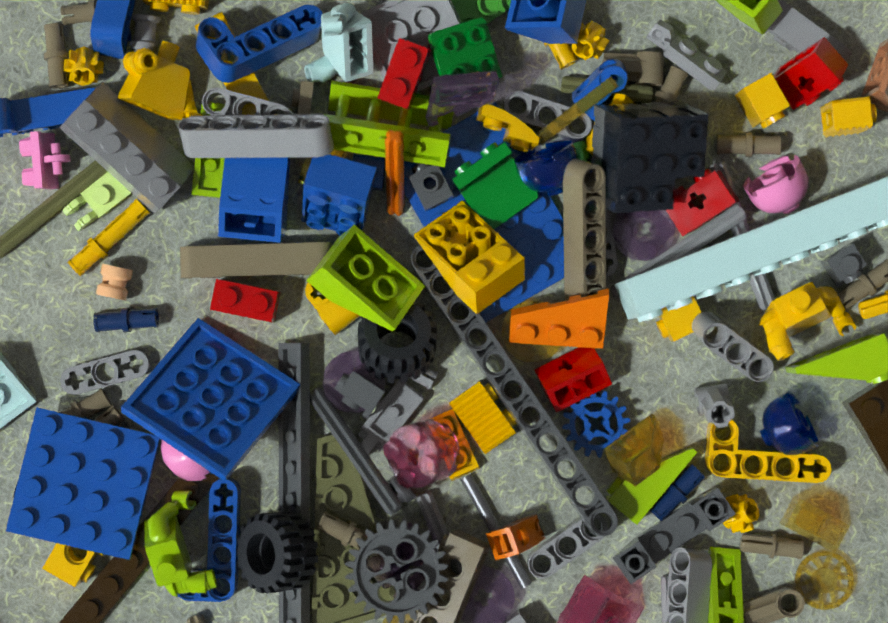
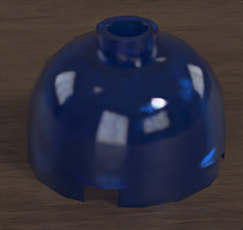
M572 140L547 143L544 149L536 151L534 148L515 158L516 170L522 183L536 192H547L548 196L563 193V179L566 167L570 161L578 159V153Z
M790 391L776 397L765 408L762 417L764 429L760 430V434L768 447L773 445L778 452L785 455H800L818 448L819 445L816 444L818 437L808 415L805 417L802 411L795 407L800 401Z

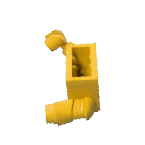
M162 41L158 55L147 48L126 53L123 58V66L129 75L117 99L168 120H182V118L185 119L191 116H203L197 111L191 80L189 79V69L175 63L180 49L178 45Z
M809 282L771 301L759 323V326H763L767 335L769 352L775 355L777 361L786 359L795 353L789 337L827 320L831 316L833 317V324L841 336H844L842 329L847 325H851L856 330V324L851 315L845 311V307L837 292L829 286L816 288L813 282Z

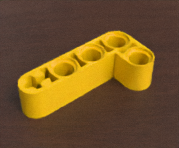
M732 419L728 423L730 433L725 439L720 440L716 437L715 424L709 422L707 426L705 465L708 471L716 476L821 483L827 480L831 474L832 469L829 460L819 454L738 448L739 430L737 424ZM718 454H725L728 458V465L725 469L718 471L713 466V460ZM755 455L759 459V467L756 471L749 473L745 469V460ZM786 457L790 461V469L785 474H779L776 470V464L779 459ZM816 460V463L822 467L821 471H816L814 476L813 472L800 469V464L814 465Z

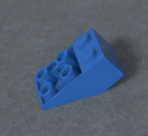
M330 154L322 157H312L303 187L301 222H305L307 226L316 230L326 228L336 231L339 236L354 224L363 231L377 168Z
M290 157L225 158L219 204L218 237L281 243L287 231Z

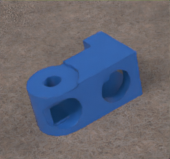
M618 59L604 61L572 92V101L594 122V105H602L613 92L622 90L627 84V73L624 64Z

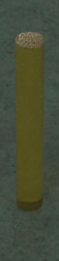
M610 76L536 133L540 138L539 141L542 144L547 142L617 88L618 84L614 78Z

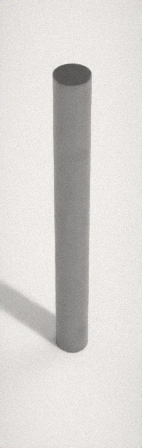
M472 474L460 479L489 532L500 529V524ZM517 555L504 558L521 589L532 583Z

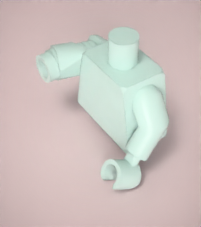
M352 3L334 6L330 12L323 13L321 16L322 48L325 56L312 61L311 64L305 65L304 71L308 82L324 83L337 73L345 82L374 74L372 22L357 12Z

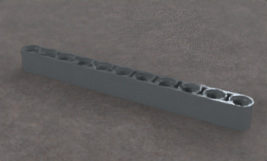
M421 246L416 247L411 255V266L414 273L425 285V289L588 530L598 537L612 534L618 525L616 514L481 315L472 311L454 293L452 288L446 294H439L434 290V284L438 280L444 279V277L434 264L429 268H421L417 265V258L422 254H426ZM457 305H463L468 309L469 315L466 319L457 320L451 315V310ZM474 331H481L485 334L487 340L481 346H474L468 339L469 335ZM491 357H499L503 360L504 368L499 372H491L486 366L487 360ZM510 382L517 383L521 387L522 394L516 399H511L504 393V387ZM528 408L536 410L539 414L538 423L534 425L526 424L522 419V412ZM543 435L554 436L557 441L556 449L553 451L543 450L540 446V438ZM569 461L574 465L575 472L572 477L564 478L558 473V464L560 462ZM580 487L589 488L593 494L592 501L587 505L580 504L576 499V491ZM604 513L610 518V527L607 531H599L595 528L594 518L597 514Z

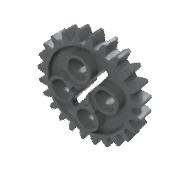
M394 519L389 520L388 529H385L383 524L379 522L377 523L378 533L375 534L369 528L366 529L365 533L368 539L364 540L359 537L356 539L357 544L361 548L359 550H349V553L356 558L355 561H347L345 563L346 566L353 568V573L346 575L345 579L354 580L355 582L348 591H358L360 594L355 599V604L363 600L367 603L363 610L364 613L372 608L376 610L375 620L384 613L386 614L387 623L392 622L394 615H398L400 623H404L406 614H409L413 621H416L418 619V609L427 615L429 610L426 603L429 602L433 605L439 603L434 593H445V590L438 584L439 582L449 580V577L441 574V570L448 568L449 564L440 563L439 561L446 552H436L434 549L439 544V539L432 542L427 540L431 533L430 530H427L422 535L418 533L419 523H416L410 530L405 519L402 521L400 528L396 527ZM406 541L413 545L415 553L411 559H403L398 554V546L401 542ZM373 553L380 554L384 558L385 565L380 571H375L369 566L368 560ZM419 559L424 561L423 565L403 572L401 580L397 576H391L374 584L370 581L372 577L392 570V563H396L398 567H401ZM413 572L424 574L426 577L424 588L415 589L411 586L409 578ZM388 583L395 587L396 597L394 600L388 601L381 597L380 587L382 584Z

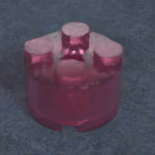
M425 419L398 428L391 435L389 441L385 443L383 447L384 455L388 460L392 473L402 487L421 488L446 479L455 472L457 465H455L456 457L460 455V447L456 435L448 425L433 421L435 419Z

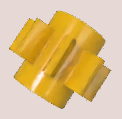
M592 20L586 25L581 23L577 44H572L573 53L584 60L592 56L599 59L610 40L605 38L606 29Z
M84 46L75 51L70 50L69 59L64 60V71L69 72V81L82 86L89 85L92 82L97 83L98 74L103 73L104 62L98 61L99 52H94L92 49Z
M735 494L726 497L725 499L736 514L723 522V525L728 529H732V533L739 531L745 533L754 530L752 522L758 521L760 514L757 503L753 499L748 498L747 494L741 496Z

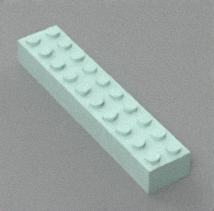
M888 176L614 284L628 320L637 318L639 322L653 319L663 314L661 310L663 307H667L668 311L692 303L691 296L693 295L697 299L708 297L722 291L721 284H724L726 288L741 284L751 279L749 274L753 272L754 277L780 268L779 261H782L783 265L793 263L810 256L808 253L809 249L812 254L838 245L837 238H839L840 242L851 240L868 233L866 227L868 231L888 225Z

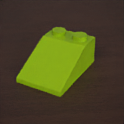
M355 224L337 238L306 280L329 301L390 331L396 329L425 287L421 281Z
M871 333L788 365L785 369L787 373L866 380V383L873 382V384L888 380V341L885 333Z

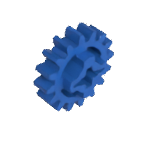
M604 390L600 397H596V393L579 403L571 405V413L563 412V416L569 419V423L562 425V429L570 430V434L565 437L566 441L575 440L576 443L573 449L578 451L581 447H584V455L589 457L592 450H595L598 458L602 457V450L604 449L613 454V444L616 443L620 446L624 444L619 438L620 435H629V431L623 428V424L629 423L630 418L622 417L621 415L627 409L626 406H616L619 399L617 396L607 400V391ZM594 402L603 403L599 410L589 411L584 407ZM613 412L617 423L615 431L610 428L609 417ZM587 414L596 419L601 416L602 420L600 423L607 430V433L596 428L590 431L591 423L584 415ZM576 416L582 419L583 430L579 435L575 429ZM603 436L608 440L601 444L588 443L593 437Z

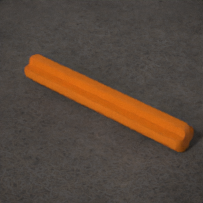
M391 129L386 133L385 139L387 212L390 215L396 214L400 216L403 214V207L405 206L404 135L401 131L394 132Z

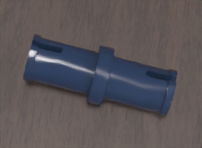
M122 308L118 312L94 313L93 325L96 333L112 330H122L125 333L131 332L132 329L158 328L159 312L157 308L142 310Z
M691 464L668 487L650 511L663 522L681 502L684 504L688 500L687 496L706 477Z

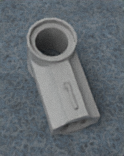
M727 384L694 389V395L698 397L699 406H696L698 415H705L707 421L715 424L717 428L728 426V423L735 415L734 407L730 402Z

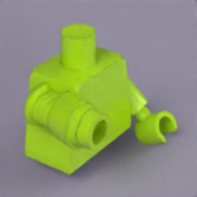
M183 490L175 491L172 495V503L168 502L149 519L145 520V550L158 586L165 585L167 591L177 598L181 593H207V591L217 588V580L213 569L190 573L192 562L177 515L179 509L192 510L196 505V501L188 500L192 491Z

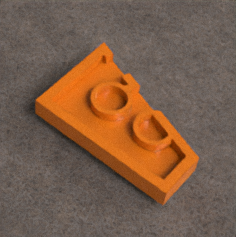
M609 288L598 290V294L581 297V294L571 296L569 300L553 304L543 302L511 309L509 343L603 349Z

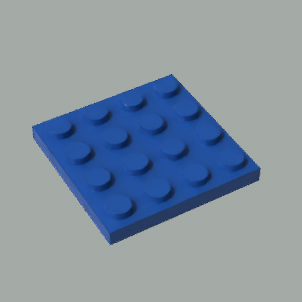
M197 318L121 406V413L226 482L293 399L300 384Z
M36 407L6 531L131 560L160 438L153 434Z

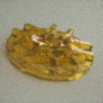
M817 551L805 557L797 567L795 587L804 598V602L809 606L820 610H830L839 607L849 598L854 587V575L849 563L840 555L830 551ZM820 556H826L824 564L821 567V565L816 561L815 558ZM831 557L838 560L833 570L828 568ZM809 561H812L817 567L813 573L805 567ZM843 565L847 575H836ZM803 570L811 578L800 582V577ZM838 579L848 580L847 588L837 586ZM812 583L814 589L804 594L801 587ZM834 590L845 592L843 596L836 601ZM818 592L819 604L808 598ZM823 593L830 594V604L825 605L823 603Z

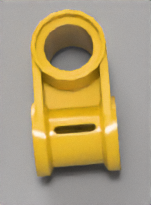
M307 283L305 288L307 299L318 311L319 316L334 335L340 333L360 317V315L329 301L327 298L323 299L321 296L315 298L312 295L315 288L310 283Z

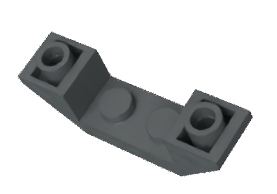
M717 487L688 501L669 514L663 522H657L635 537L613 559L631 585L657 567L655 563L672 553L676 548L681 547L706 529L710 532L736 513Z

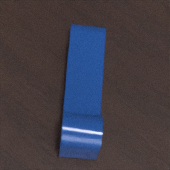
M97 0L90 30L94 52L98 51L99 55L118 59L124 58L127 43L131 41L130 22L136 0Z
M303 5L236 37L233 36L222 20L214 17L205 18L201 21L198 28L196 49L219 81L226 83L234 82L314 44L320 36L321 16L323 13L314 5ZM223 61H230L232 64H227Z
M97 87L18 100L0 98V137H3V134L12 133V136L33 132V129L43 128V131L59 128Z
M229 477L226 482L222 479L217 480L213 483L209 492L207 570L213 569L216 579H226L230 583V591L228 593H220L216 588L207 591V593H181L178 596L183 600L223 602L230 599L237 590L239 572L237 562L239 559L238 555H236V548H238L237 538L240 535L241 488L234 478ZM227 484V489L233 490V494L227 497L226 507L233 505V509L222 508L217 510V506L224 504L223 494H218V489ZM219 515L230 517L232 520L231 530L223 531L217 526ZM223 546L230 550L231 560L229 562L218 560L216 557V549ZM191 569L190 573L202 571L205 569Z

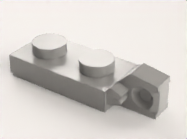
M659 20L646 37L665 51L663 53L665 57L711 91L717 88L727 73L718 60L704 55L691 40L677 35L674 32L673 26L662 20Z
M400 379L358 433L364 439L361 445L367 454H369L373 447L379 452L384 446L386 447L424 399L422 395L408 384L401 383Z

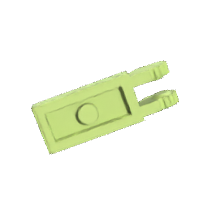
M107 172L80 193L81 196L66 205L62 211L68 216L75 213L86 202L89 204L93 211L81 217L74 225L78 231H81L98 217L102 218L131 196L132 193Z

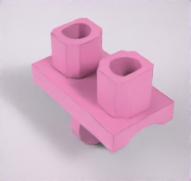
M30 132V137L19 141L22 157H32L33 168L23 169L21 173L22 184L34 186V189H59L58 175L63 174L62 163L71 162L70 155L61 154L60 143H55V133Z

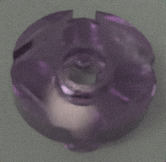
M666 210L617 213L612 225L615 246L624 256L631 260L649 261L655 259L671 246L674 238L675 224ZM646 222L649 223L650 237L642 236L638 238L636 236L638 232L635 227L636 224L640 223L643 225Z
M358 351L341 353L334 357L325 369L323 379L325 395L332 405L341 411L351 413L363 412L365 409L362 407L356 411L342 402L344 395L334 389L344 373L349 375L352 371H356L384 390L385 377L379 380L375 378V371L369 373L365 369V363H361Z
M483 565L461 620L465 623H503L510 614L515 602L514 589L509 578L499 569ZM485 589L486 593H492L493 597L488 599V605L482 606L480 601L475 602L474 596L479 595L478 590Z

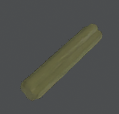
M564 76L561 81V92L572 94L586 79ZM626 84L622 90L613 92L607 99H613L615 93L627 95L633 102L649 103L653 98V88Z

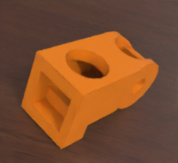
M537 514L486 533L495 561L521 554L545 539Z

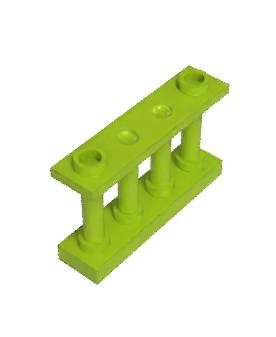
M331 81L328 110L335 111V115H323L329 118L334 150L385 158L386 133L392 129L394 132L401 131L404 135V161L445 167L450 134L442 133L441 128L448 129L452 126L455 100L446 101L445 98H433V96L416 94L411 109H405L378 99L381 88ZM348 113L367 116L366 120L347 118ZM381 118L398 121L397 125L378 123ZM410 123L429 126V129L410 128Z

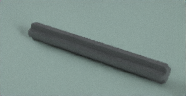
M320 387L315 388L310 392L311 404L388 515H394L401 510L402 503L324 390Z

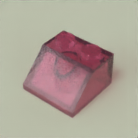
M584 575L576 586L565 609L561 612L557 623H636L644 607L603 583Z

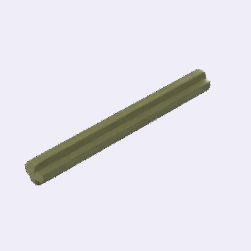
M97 161L92 162L1 235L0 258H3L108 171Z

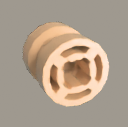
M102 264L100 271L103 276L102 283L97 285L96 294L127 301L129 291L126 285L132 278L133 270Z

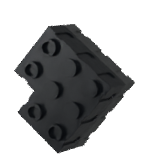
M672 101L671 103L649 102L639 105L634 103L613 104V106L594 105L595 125H593V156L591 157V163L601 166L605 172V207L610 211L626 213L673 210L675 178H686V176L704 177L709 114L682 101Z

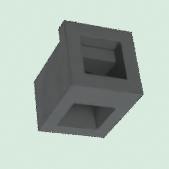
M420 163L412 168L414 174L409 176V180L426 212L454 198L439 166ZM433 178L436 182L433 189H426L423 185L425 179Z
M854 244L846 245L820 261L837 288L861 276L862 268L867 265Z
M352 371L350 376L344 373L334 388L344 395L342 402L356 411L360 407L365 409L362 415L366 418L370 416L385 393V390L356 371Z

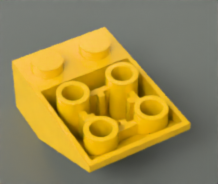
M463 201L414 234L415 239L454 293L476 314L525 280V258Z

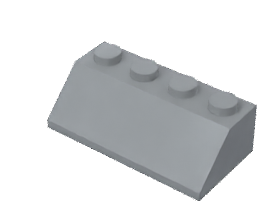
M101 82L59 128L148 209L155 213L182 186L194 170V165L129 105L117 99L118 95L105 83Z

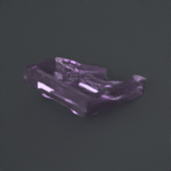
M496 71L434 77L426 114L428 126L438 125L437 118L454 111L456 116H460L473 108L482 107L494 102L499 83Z

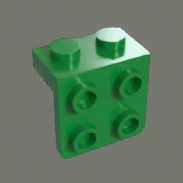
M484 18L473 19L429 34L428 41L441 83L430 86L433 98L444 96L446 101L464 96L462 91L464 89L472 87L473 92H477L491 87L490 81L503 77Z
M494 142L480 152L483 158L473 165L470 160L454 171L457 176L453 178L454 185L471 209L493 229H496L538 197L536 189L511 156L512 152L505 142L500 146Z

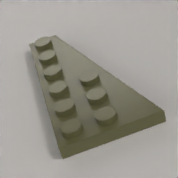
M333 434L317 439L314 540L318 543V549H316L318 562L314 565L316 571L313 575L312 623H361L374 619L376 610L372 608L364 613L363 610L367 603L363 600L355 604L354 601L360 594L358 591H348L355 582L354 580L345 579L346 575L353 573V568L346 566L345 563L347 561H355L356 557L351 555L349 550L357 548L349 544L344 546L341 544V540L320 530L318 531L316 528L326 511L349 524L351 521L357 523L356 527L364 531L369 528L375 534L378 532L363 479ZM375 553L373 557H369L368 563L373 570L380 571L384 568L385 561L383 556ZM391 572L372 577L370 581L373 584L391 577ZM382 584L380 595L385 600H394L396 589L391 584Z

